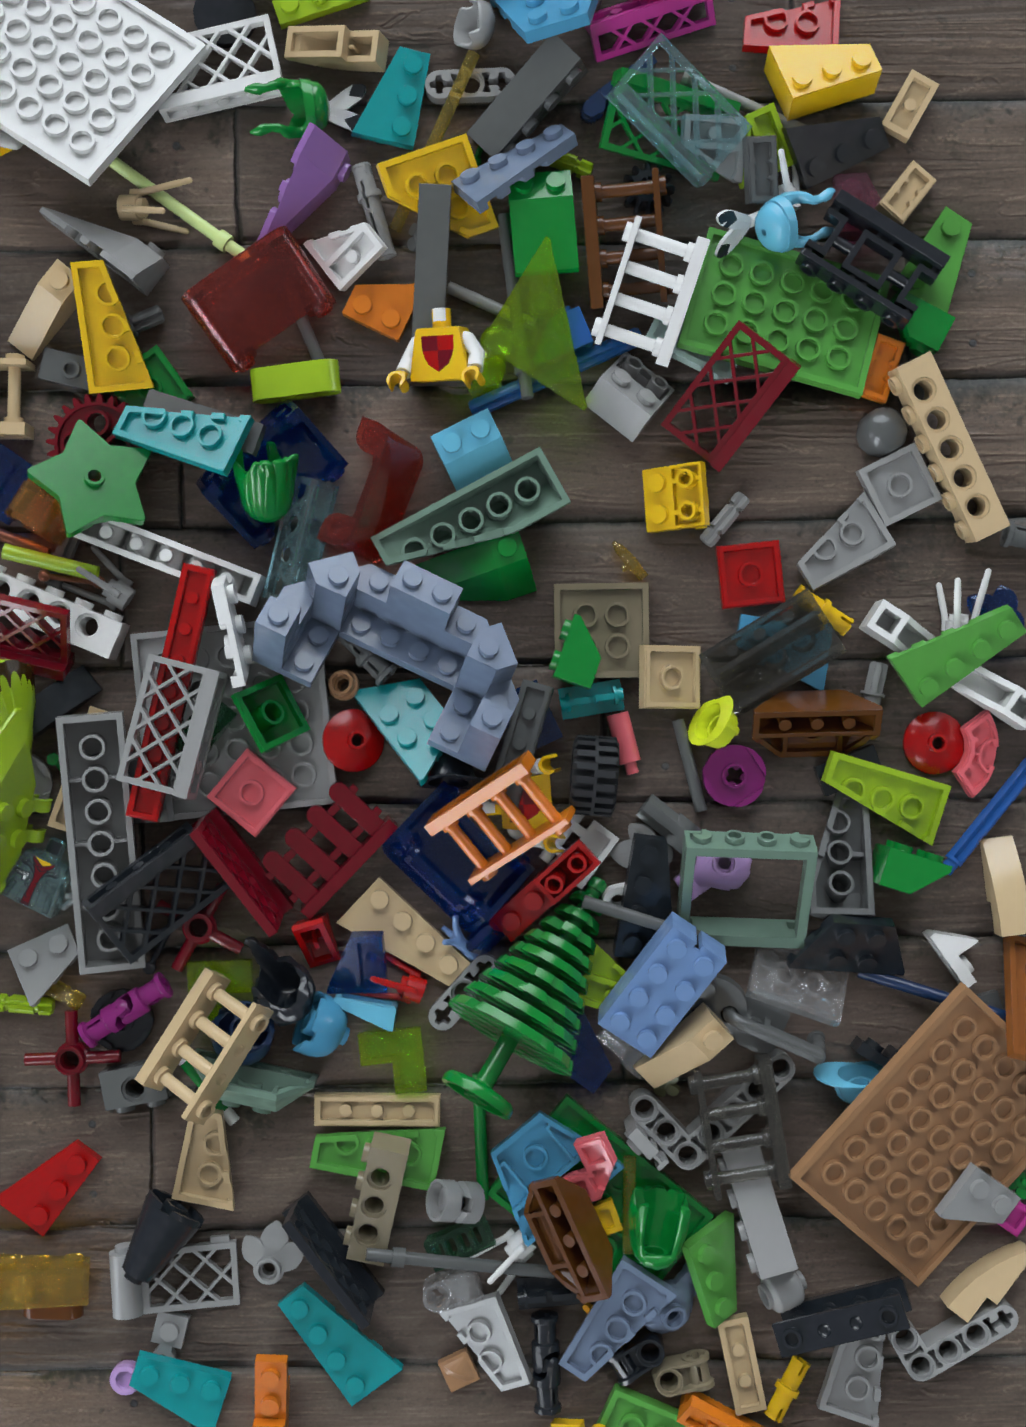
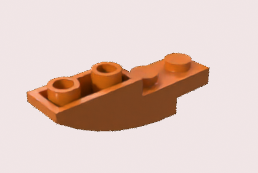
M257 1354L255 1358V1418L252 1427H288L290 1399L288 1355Z

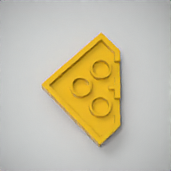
M466 133L376 165L387 198L418 213L419 183L452 185L451 181L459 177L463 171L478 167ZM452 185L450 230L469 239L497 229L499 226L490 201L487 202L489 208L480 214L455 193Z

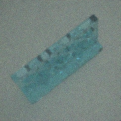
M662 33L655 38L621 80L605 96L695 188L704 186L713 176L712 173L752 128L749 122ZM659 45L669 54V68H653V52ZM647 60V68L640 69ZM675 61H676L681 67H675ZM676 72H687L692 77V91L676 92ZM647 73L648 93H636L627 83L635 74ZM653 73H670V92L654 93ZM698 85H699L704 91H698ZM709 95L715 101L714 115H699V96ZM693 96L694 115L677 116L676 97ZM655 97H670L671 116L660 117L654 111ZM642 98H648V104ZM721 108H722L727 114H721ZM732 118L741 129L733 138H722L721 119ZM694 120V139L683 140L677 134V121ZM699 120H716L715 139H700ZM665 121H671V127ZM700 143H716V158L709 166L700 157ZM722 143H728L722 150ZM688 144H695V151Z

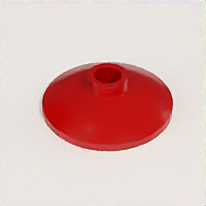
M348 709L335 714L328 721L322 735V746L326 757L335 767L347 772H359L368 769L379 759L384 747V737L365 711ZM355 734L361 738L359 746H355L352 743V737Z
M926 712L917 716L909 723L903 735V750L907 760L913 767L928 774H941L953 769L960 762L964 752V738L960 731L961 725L953 717L942 712ZM936 737L942 740V746L939 749H935L932 744Z

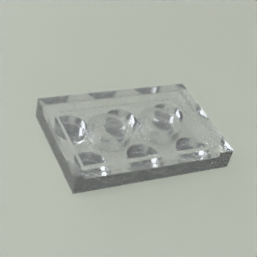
M756 947L746 997L833 1027H837L841 1023L849 972L788 968L786 962L787 955L790 953L796 955L800 949Z

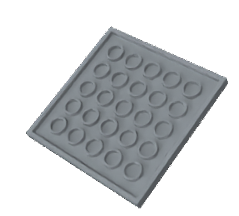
M255 621L245 622L246 633L243 634L245 645L250 644L253 651ZM219 625L204 626L195 665L229 675L196 800H186L172 795L174 820L201 818L215 808L216 805L207 798V795L247 748H250L297 788L281 809L307 807L316 804H333L334 801L329 796V788L333 783L337 782L336 767L328 760L322 746L323 731L331 719L325 662L311 688L282 675L311 730L268 753H261L231 695L280 673L254 661L250 666L246 686L232 688L230 677L233 676L235 666L233 660L226 659L224 651V635H227V629L221 630ZM168 630L130 634L136 700L148 655L153 654L162 657ZM157 662L153 674L155 680L157 679L160 663ZM193 673L189 693L199 688L203 674ZM153 696L146 700L145 708L148 714ZM197 696L192 698L194 703L196 702ZM188 702L182 724L189 721L192 717L193 710ZM145 727L140 729L141 745L145 732ZM187 727L186 729H184L186 735H187V732H188V728H189V727ZM180 734L175 755L183 751L185 744ZM178 759V760L176 761V763H177L178 766H179V763H180V759ZM172 768L170 774L171 787L173 788L176 773Z

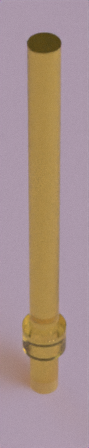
M468 50L425 147L442 141L480 57L478 53ZM397 203L399 206L389 228L397 233H401L405 221L412 210Z

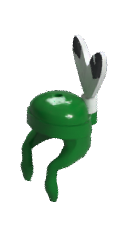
M279 77L268 83H252L247 85L244 91L255 95L279 89L287 107L294 114L289 126L280 123H263L252 129L250 134L263 136L270 132H276L287 139L302 138L309 122L321 130H324L328 123L331 122L352 132L360 115L347 110L362 100L366 93V86L363 84L351 85L329 101L323 86L310 79L293 80Z

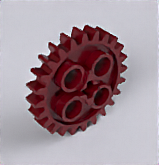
M98 393L96 401L92 395L85 394L84 404L80 399L73 398V409L63 405L62 409L65 416H53L59 423L58 427H48V430L55 434V438L46 440V443L54 445L55 449L47 453V456L50 457L64 452L77 420H82L109 445L115 446L119 440L114 435H110L125 406H129V404L122 402L117 407V397L111 396L106 403L104 394ZM103 415L106 425L103 430L98 432L95 429L94 421L97 416ZM126 442L127 447L142 448Z

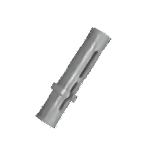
M361 162L351 167V171L353 172L359 192L357 195L358 203L363 206L367 223L370 224L388 247L377 260L385 261L392 259L397 253L394 249L380 200L382 192L376 186L371 163Z

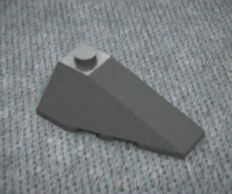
M842 792L835 794L817 857L810 915L824 920L831 914L875 916L869 808Z

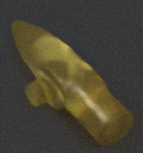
M615 540L612 542L615 552L624 564L621 570L623 572L627 570L632 571L640 581L645 579L649 574L641 567L640 562L619 542Z

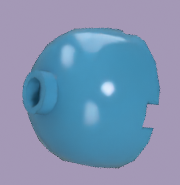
M316 991L311 1011L305 1018L296 1023L292 1037V1044L296 1045V1047L293 1048V1051L305 1056L323 1057L334 1052L339 1045L343 1046L346 1043L350 1034V1028L347 1027V1013L333 1001L334 997L321 991Z

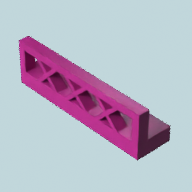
M629 0L595 11L591 24L584 26V28L590 35L594 58L598 63L716 25L713 0ZM702 2L705 3L707 17L696 21L687 17L694 5ZM673 13L678 16L671 29L664 31L657 27L663 15ZM642 22L647 25L648 29L642 38L633 40L627 36L634 24ZM612 32L619 36L612 48L601 51L599 35Z

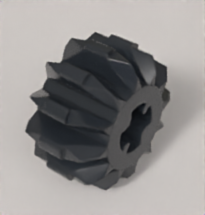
M645 163L643 171L635 165L632 168V175H625L623 182L652 180L650 163ZM660 164L656 168L659 169V176H662L663 167ZM671 173L664 174L666 176L667 195L661 196L662 214L664 212L663 206H671L673 200L670 195L675 192V186L668 184L672 178ZM653 193L649 195L624 196L627 197L624 201L625 208L635 206L634 216L639 215L640 211H645V214H652V210L655 212Z

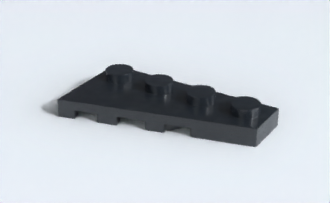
M634 833L621 906L664 920L672 912L667 840L663 836ZM618 919L612 950L613 955L636 959L657 931Z

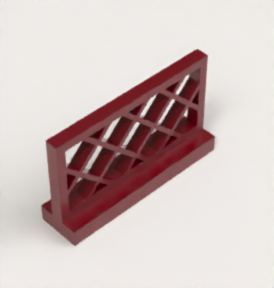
M738 320L662 422L661 426L710 462V466L720 472L798 372L801 365L792 358L790 359L741 320ZM741 330L751 338L752 351L734 354L732 340ZM756 342L765 349L757 351ZM729 346L730 355L721 356L725 349ZM771 353L781 361L773 372L759 374L757 354ZM753 355L755 374L737 377L735 358ZM730 359L732 378L714 380L713 365L716 361ZM709 372L710 381L701 382ZM768 377L765 383L761 386L760 378ZM756 378L757 393L755 396L740 400L737 381ZM733 382L735 400L717 403L715 384ZM710 385L713 404L695 406L693 395L695 389L699 386ZM689 399L690 407L682 408ZM748 403L741 413L740 404ZM736 404L737 419L733 424L720 425L718 407ZM713 408L715 426L698 428L695 410ZM691 411L693 429L681 431L671 423L677 413ZM729 428V430L721 438V429ZM716 430L718 444L709 453L700 446L698 433ZM692 433H694V439H695V441L692 440V439H691L689 436H687L686 434H692Z
M0 593V617L4 615L15 626L13 629L8 630L0 622V660H18L32 667L35 675L64 681L75 663V653L71 652L70 610ZM15 608L23 610L30 619L23 622L13 610ZM49 616L60 619V627L54 629L44 617ZM36 623L46 635L39 638L29 626ZM21 632L30 642L19 640L14 635ZM52 639L61 649L49 647L45 642Z
M216 806L191 825L193 830L189 836L270 938L278 932L284 914L293 908L294 903L274 878L270 881L265 877L268 870L220 808Z

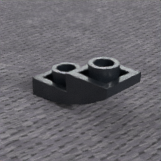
M857 1035L849 1045L866 1059L883 1067L899 1051V1049H896L891 1044H888L884 1050V1047L870 1037L864 1041Z

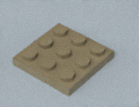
M648 582L553 584L554 651H561L564 641L560 640L559 636L565 619L572 620L574 614L582 617L601 656L595 678H639V645H649Z

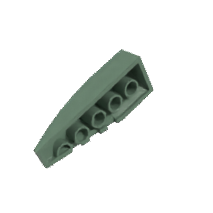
M538 447L372 536L371 540L387 567L402 563L404 560L410 561L515 534L565 507L571 501L542 449Z

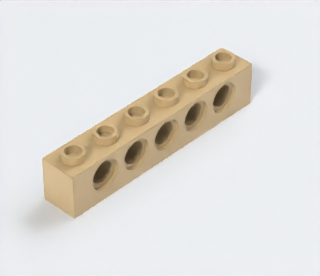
M931 351L887 372L889 388L900 399L903 406L901 408L902 416L908 425H912L916 434L914 438L918 450L925 454L930 464L928 465V470L934 482H938L942 490V503L948 511L952 512L956 521L954 528L960 539L965 540L966 543L978 542L1010 526ZM916 384L924 389L923 400L918 399L914 394ZM929 413L934 414L938 420L935 429L928 425L927 417ZM943 442H946L951 448L948 458L944 457L941 453V444ZM957 470L964 476V482L961 487L954 481V474ZM970 499L974 500L977 505V511L974 515H971L967 509Z

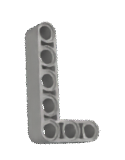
M775 1048L771 1052L765 1053L686 1128L649 1089L638 1088L634 1090L628 1099L629 1109L634 1120L677 1166L684 1170H693L792 1079L796 1070L795 1063L782 1049ZM785 1059L786 1065L782 1071H772L771 1067L775 1060ZM759 1080L763 1082L761 1091L754 1094L748 1092L749 1085L753 1081ZM642 1099L652 1102L649 1110L645 1112L635 1109L637 1102ZM732 1102L740 1104V1109L736 1114L729 1115L725 1113V1108L728 1104ZM667 1122L673 1125L672 1131L666 1135L657 1132V1128L662 1123ZM708 1124L717 1126V1131L712 1136H704L702 1134V1129ZM684 1146L695 1148L694 1153L686 1158L678 1155L680 1149Z

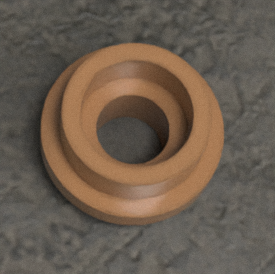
M346 669L333 673L328 683L330 694L340 701L352 699L357 694L360 686L356 674ZM348 681V688L341 691V685Z

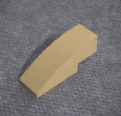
M346 25L288 26L284 58L289 61L331 69L385 72L389 40L380 30L350 31Z
M1013 836L983 838L980 841L986 897L987 901L991 902L994 934L1001 937L1026 934V884Z
M1019 1240L984 1255L960 1273L939 1297L947 1308L967 1323L986 1298L998 1305L1026 1267V1244Z

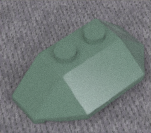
M199 1048L195 1050L212 1064L218 1058L216 1052ZM257 1062L250 1066H241L219 1100H222L221 1103L228 1107L237 1108L240 1105L253 1107L252 1110L254 1112L271 1114V1111H279L313 1089L318 1081L319 1074L264 1062ZM194 1067L199 1077L203 1081L206 1076Z

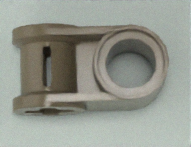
M692 1349L685 1353L664 1357L663 1362L659 1366L651 1369L657 1391L665 1397H674L691 1392H704L713 1388L715 1381L710 1376L708 1360L710 1359L709 1351L705 1349ZM667 1372L674 1373L672 1379L668 1381L660 1380L663 1374Z

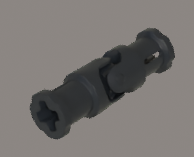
M539 1310L531 1313V1322L534 1323V1339L531 1341L532 1374L537 1398L534 1412L543 1416L556 1415L562 1409L561 1402L558 1399V1386L561 1384L560 1365L558 1364L560 1361V1342L556 1338L558 1313L552 1310Z

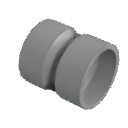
M435 1179L431 1182L426 1194L425 1205L429 1219L433 1222L476 1224L481 1219L485 1208V1195L482 1186L478 1182H456L455 1180Z

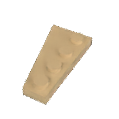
M381 876L336 922L448 986L471 963L456 947L443 945L442 941L447 938Z

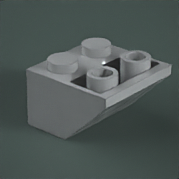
M625 352L599 378L583 404L633 442L675 389L668 385L663 377L654 374L644 366L639 358Z

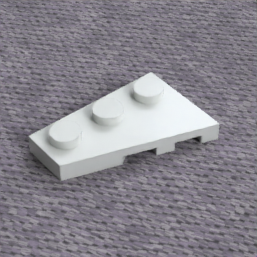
M227 575L215 577L211 584V591L219 627L221 630L227 629V635H224V651L226 659L233 660L235 666L233 676L230 677L232 688L246 686L250 666L254 661H252L253 651L251 645H245L243 634L246 633L243 615H237L234 605L238 603L237 591L234 584L229 585Z

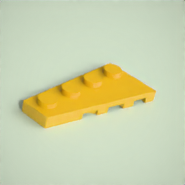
M105 260L70 262L89 394L155 388Z

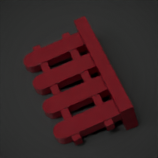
M343 782L333 783L329 788V796L334 803L327 810L321 805H312L307 811V819L312 826L305 833L299 828H290L285 834V842L290 849L283 856L278 851L270 850L263 857V865L268 870L265 877L270 881L276 877L292 892L289 895V899L294 903L300 899L303 902L301 912L309 920L398 829L397 822L389 815L384 819L379 816L382 810L377 805L371 809L355 794L359 788L354 783L350 787L346 786ZM341 808L358 823L351 832L333 817ZM365 830L369 835L360 842L357 837ZM318 831L336 846L329 855L312 840ZM344 853L347 858L339 865L335 860ZM296 854L314 869L307 878L290 863V860ZM322 876L325 881L317 888L313 883Z

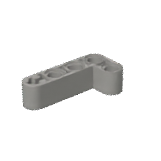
M1004 1297L998 1305L986 1298L968 1323L955 1314L919 1335L909 1320L910 1329H908L904 1337L896 1338V1334L899 1331L886 1334L909 1375L916 1381L924 1382L1012 1332L1018 1325L1019 1317ZM987 1319L989 1323L986 1324L983 1320ZM978 1325L974 1333L967 1334L970 1326ZM951 1341L949 1347L943 1350L939 1349L943 1342ZM924 1357L920 1364L912 1365L915 1358Z

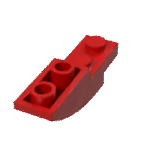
M578 839L522 886L509 901L491 916L490 920L512 942L546 910L559 902L599 866L601 861Z

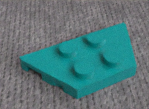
M420 678L380 685L379 687L359 689L354 699L420 785H424L428 780L427 775L435 761L438 762L443 754L442 751L428 745L427 742L444 708Z

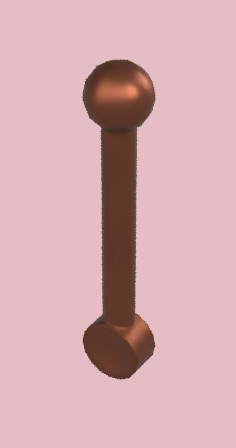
M42 569L38 573V578L42 582H47L50 579L90 584L97 589H101V587L87 579L53 574L46 569Z

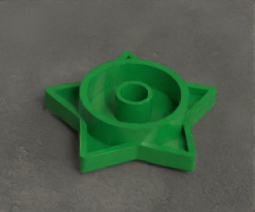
M77 420L64 452L27 470V477L57 499L61 509L65 533L68 538L79 534L95 524L108 521L136 525L145 524V514L136 484L150 459V450L109 445L82 420Z

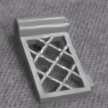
M230 1234L211 1235L209 1242L185 1244L177 1253V1256L169 1261L170 1264L164 1271L153 1278L155 1281L151 1286L150 1283L144 1282L141 1285H136L124 1277L126 1272L123 1270L122 1265L130 1242L118 1243L115 1245V1249L109 1252L113 1318L116 1320H130L138 1318L143 1314L240 1305L241 1303L237 1239H230ZM230 1249L231 1260L223 1269L210 1259L216 1250ZM201 1251H209V1252L205 1255V1254H204L203 1252H201ZM193 1252L201 1259L192 1272L178 1262L184 1253ZM205 1263L218 1273L209 1286L195 1276ZM173 1266L187 1277L177 1289L163 1279ZM230 1268L232 1271V1277L227 1273V1271ZM223 1277L233 1286V1296L220 1297L212 1289ZM190 1280L204 1291L196 1300H188L180 1293ZM158 1284L172 1294L165 1303L151 1304V1292Z

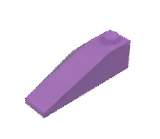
M309 122L290 162L294 163L293 173L287 180H282L278 189L280 191L278 196L280 204L278 208L272 207L269 211L256 242L255 248L263 258H266L337 190L340 182L344 183L350 175L352 165L350 164L348 151L311 122Z

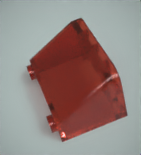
M280 226L269 232L192 286L181 298L186 308L234 374L238 371L245 372L256 363L254 358L257 356L256 350L305 315L308 314L309 317L317 316V318H322L333 309L332 305L336 303L334 296L286 226Z
M363 416L357 430L356 440L362 451L373 456L371 470L353 517L341 513L329 515L322 523L317 540L332 550L343 554L353 551L356 559L370 564H380L383 560L371 537L403 520L424 460L418 447L381 423Z

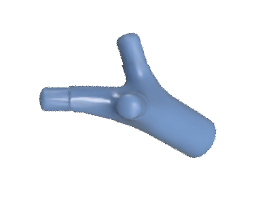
M453 915V931L446 926L441 928L450 938L444 939L442 943L443 945L456 947L469 961H472L479 953L464 937L459 926V916Z

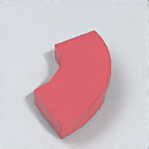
M989 710L981 711L960 727L964 738V752L960 763L951 772L967 796L971 798L975 797L985 787L995 769L993 765L996 758V750L999 747V738L996 724Z

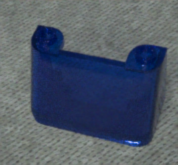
M290 399L280 403L259 422L264 424L267 429L257 456L253 457L243 453V463L246 472L251 468L253 462L267 460L266 442L268 441L276 444L282 459L295 453L299 454L292 505L320 480L322 482L330 481L331 483L338 480L344 474V468L349 464L303 411ZM233 467L228 477L208 470L199 477L196 485L201 493L254 549L259 545H266L275 536V523H263L245 513L235 481Z
M443 781L382 844V849L386 856L451 919L453 915H458L459 926L472 933L485 925L535 868L530 864L529 858L522 853L498 868L499 871L490 880L484 882L481 879L475 884L470 885L467 880L476 867L448 832L444 833L441 830L431 837L424 828L434 812L461 795L457 788ZM466 815L458 819V825L486 859L499 852L488 836Z

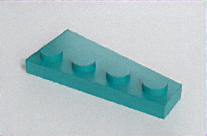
M125 406L112 434L118 440L228 477L255 421L251 415L229 417L225 413L212 412L211 415L196 414L194 411L181 410V413L167 412L163 408Z

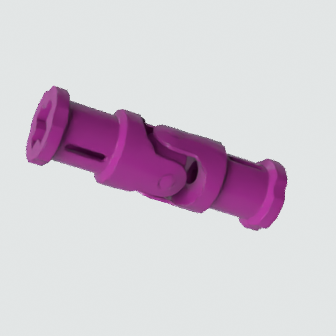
M161 972L155 973L152 980L140 988L134 987L116 999L114 1003L108 1004L100 1010L99 1015L90 1021L79 1023L77 1029L80 1037L90 1048L96 1047L99 1040L111 1032L116 1034L126 1027L127 1024L134 1022L149 1012L151 1006L165 997H172L174 992L170 983Z

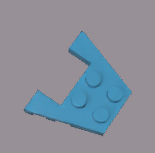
M490 0L491 5L499 9L500 15L504 19H509L512 28L527 44L590 25L599 1Z
M541 1110L536 1112L490 1151L527 1247L536 1241L524 1215L529 1184L532 1181L556 1175L561 1177L581 1161L573 1143L576 1138L582 1136ZM618 1159L610 1179L624 1169L623 1163Z

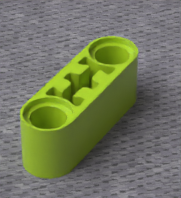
M317 359L259 367L250 370L253 403L256 404L278 403L341 393L339 361L337 359Z

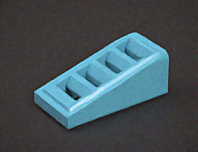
M338 992L335 995L333 1001L342 1010L393 1032L399 1004L397 1001Z

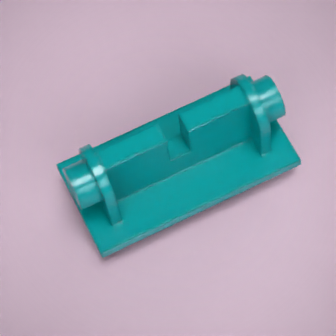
M620 679L593 683L589 690L578 686L558 689L563 720L625 710L624 693L621 688Z

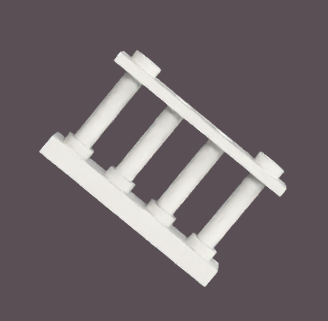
M636 215L634 223L627 221L622 236V241L627 242L603 318L596 317L591 335L596 337L595 344L598 345L602 344L605 336L650 351L652 356L657 357L655 364L668 367L710 239L698 236L695 243L689 241L688 244L640 229L642 217ZM635 241L684 257L683 261L688 262L685 275L678 274V276H674L629 261ZM626 273L673 289L672 293L678 294L674 307L668 305L665 308L619 293L624 274ZM614 305L662 320V324L667 326L664 338L657 336V339H653L608 324Z

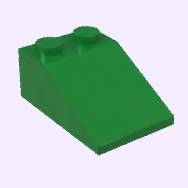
M570 170L534 173L535 176L527 182L517 181L509 186L511 193L508 194L515 278L579 272Z

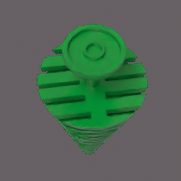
M597 876L591 877L585 891L576 890L569 896V900L575 906L565 903L557 906L554 912L560 919L555 916H546L539 922V925L545 932L538 928L531 929L524 935L527 944L522 941L516 942L509 948L511 956L507 954L501 955L494 961L496 968H486L479 974L480 981H472L463 988L466 995L457 994L448 1002L449 1007L460 1018L467 1021L470 1026L496 1042L475 1079L459 1071L448 1070L444 1073L441 1080L459 1095L498 1117L510 1120L513 1114L511 1103L493 1090L513 1053L539 1067L547 1068L553 1073L572 1076L574 1063L567 1054L575 1056L578 1043L574 1036L579 1035L581 1030V1021L577 1018V1015H583L585 1008L584 999L579 997V995H587L589 986L587 979L581 976V974H591L593 964L590 958L585 955H594L596 943L588 935L597 936L600 926L591 915L600 917L602 915L601 913L582 908L581 905L585 895L597 899L603 895L607 888V884L603 879Z

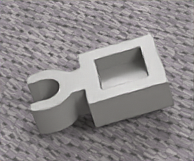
M181 1311L157 1314L150 1342L158 1343L159 1345L154 1349L153 1353L176 1358L177 1354L174 1348L181 1349L184 1345L191 1314Z

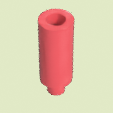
M625 711L606 716L611 737H616L619 743V765L624 764L627 775L638 773L636 761L641 760L629 712Z

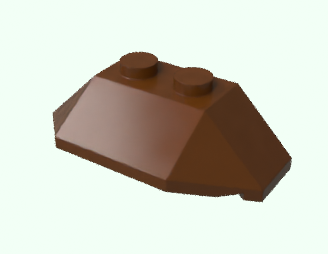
M846 690L780 691L753 709L752 740L762 744L780 758L829 756L830 750L847 754L859 748L868 740H874L880 736L883 708L881 705Z
M558 1175L532 1181L528 1187L529 1193L526 1199L524 1215L550 1273L567 1289L577 1294L576 1298L582 1304L609 1299L612 1296L613 1248L587 1190Z

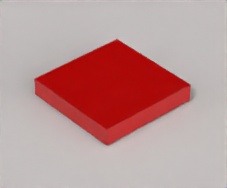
M779 540L715 547L722 610L786 602Z

